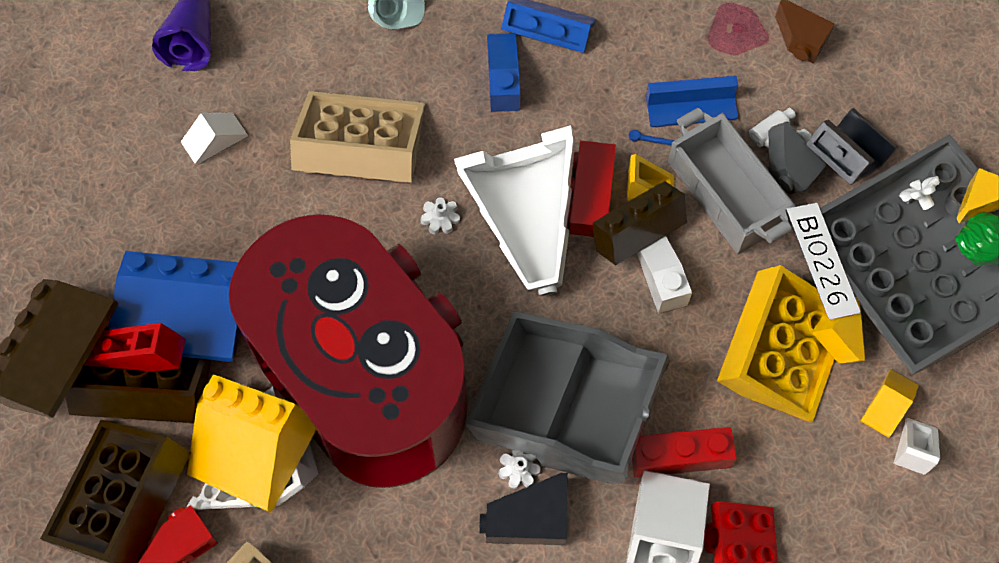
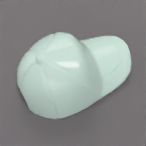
M424 0L368 1V11L371 18L383 28L400 29L416 26L422 22L424 16Z

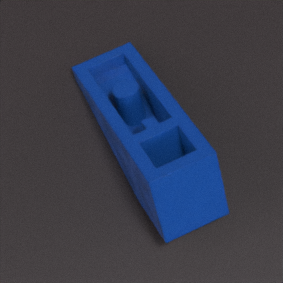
M487 34L491 112L520 111V79L516 34Z

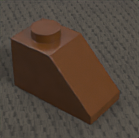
M788 0L780 1L775 16L787 50L793 53L794 57L798 60L809 61L814 64L828 41L835 23Z

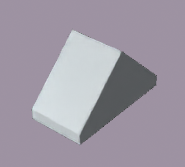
M201 113L181 143L195 165L248 137L233 113Z
M906 418L893 464L926 475L940 460L938 428Z

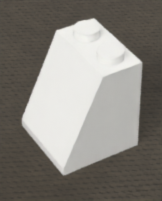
M643 471L626 563H698L703 549L709 484L693 479L664 475L658 472Z

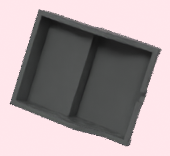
M513 311L465 425L478 441L535 455L543 467L605 483L622 484L627 478V470L643 428L648 422L651 406L663 374L668 369L670 359L668 354L636 348L598 328Z

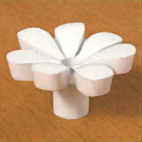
M939 177L927 178L923 183L920 180L913 181L909 184L911 188L905 189L900 193V198L904 202L912 198L918 200L923 210L934 206V202L930 194L936 191L935 187L940 183Z
M437 198L435 204L427 201L423 206V210L426 213L421 216V224H430L429 232L432 234H437L440 228H442L445 234L452 232V224L460 222V216L454 213L458 209L457 204L454 201L445 204L444 198Z
M512 450V456L509 454L501 456L500 462L505 467L501 468L498 474L501 479L509 477V487L517 489L520 482L525 487L533 485L532 475H539L541 467L533 464L537 458L535 455L523 454V452Z

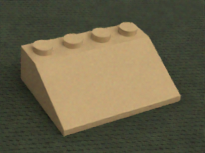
M309 91L290 139L291 170L303 171L305 173L332 174L335 176L362 177L364 179L392 180L394 182H412L425 103Z

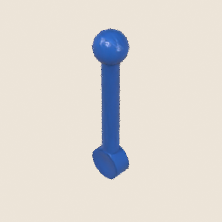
M631 130L629 132V139L633 142L642 140L672 146L674 141L642 135L638 130Z

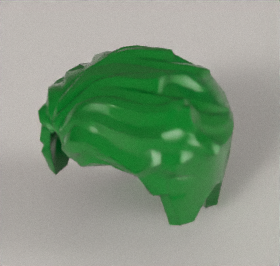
M987 212L979 213L970 218L966 226L962 227L959 234L955 236L961 253L974 265H999V216Z

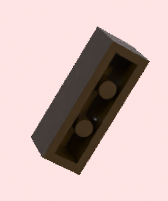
M663 181L592 222L596 252L616 266L687 223L685 194L666 181Z

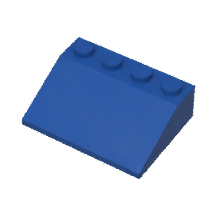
M125 251L117 273L113 300L117 301L119 305L109 320L108 330L163 323L186 339L182 357L233 362L241 330L231 313L229 287L238 262Z

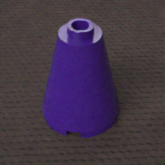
M179 0L153 36L152 51L158 60L171 68L173 64L183 65L185 67L182 71H198L206 67L211 57V14L209 0Z

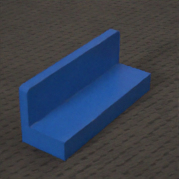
M533 0L507 1L501 30L584 53L596 18Z
M737 76L648 83L646 103L650 126L678 125V118L697 107L713 118L723 113L729 121L737 120L738 112L735 101L738 89ZM701 119L694 124L704 123L706 121L704 119Z

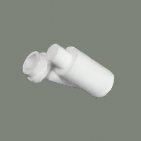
M791 108L783 112L777 110L749 130L750 138L759 147L766 146L769 148L768 130L772 126L786 121L790 124V121L796 117L795 112ZM805 129L797 130V133L807 143L812 135Z

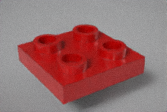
M722 501L711 504L712 522L705 527L703 546L708 553H714L715 563H778L773 507Z

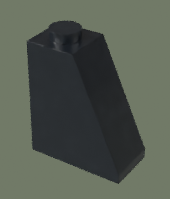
M568 473L557 474L487 503V514L480 513L479 534H486V543L566 546Z

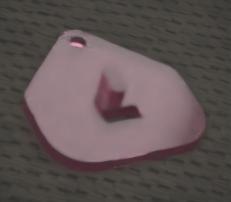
M725 3L718 8L708 34V43L713 49L733 56L764 45L769 40L768 34L753 10L734 3ZM728 23L733 24L730 33L725 32Z

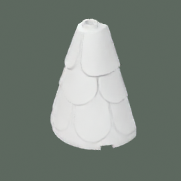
M571 125L542 133L543 142L493 157L484 151L454 159L459 176L478 204L480 213L500 241L499 247L529 291L538 292L539 296L557 293V287L562 286L569 238L567 221L572 193L570 185L575 149V139Z

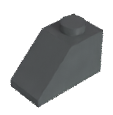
M788 121L772 126L768 130L769 173L785 192L793 194L805 191L826 167V164L806 145L804 139Z

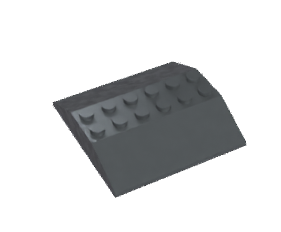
M950 134L820 208L854 296L857 297L860 306L911 375L958 353L999 328V265H974L961 253L955 236L968 223V221L959 224L956 218L969 182L978 171V168ZM939 177L940 183L935 187L936 191L930 194L934 202V206L923 210L918 200L912 198L904 202L900 198V193L905 189L911 188L909 184L913 181L920 180L923 183L927 178ZM999 210L990 212V214L999 216Z

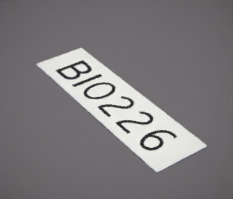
M818 203L787 208V213L829 320L861 313Z

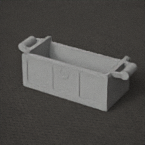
M697 107L677 119L682 136L672 142L668 163L737 255L763 239H766L768 243H772L792 230L786 209L795 207L794 203L723 113L713 118ZM701 119L706 121L689 132L685 129Z

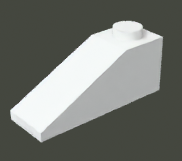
M664 236L637 253L658 314L688 306L692 294L682 264L667 237Z

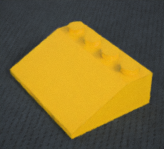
M782 265L758 271L717 382L740 396L810 423L813 422L834 362L832 355L811 333L826 312L817 288Z
M213 374L197 402L187 475L272 513L317 428L296 404Z

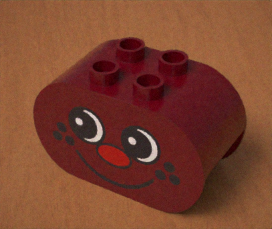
M306 215L278 224L265 232L246 250L239 260L229 287V305L233 318L240 328L260 370L286 401L296 404L317 428L313 439L340 473L353 482L375 488H391L417 481L436 470L448 459L457 447L465 428L467 396L464 358L461 349L463 342L455 328L462 324L460 316L442 293L437 292L428 299L423 295L420 287L415 282V279L421 276L420 269L402 245L396 244L387 251L368 229L339 216Z

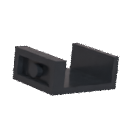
M854 108L850 109L837 127L829 119L823 121L806 143L813 152L850 185L879 170L898 148Z

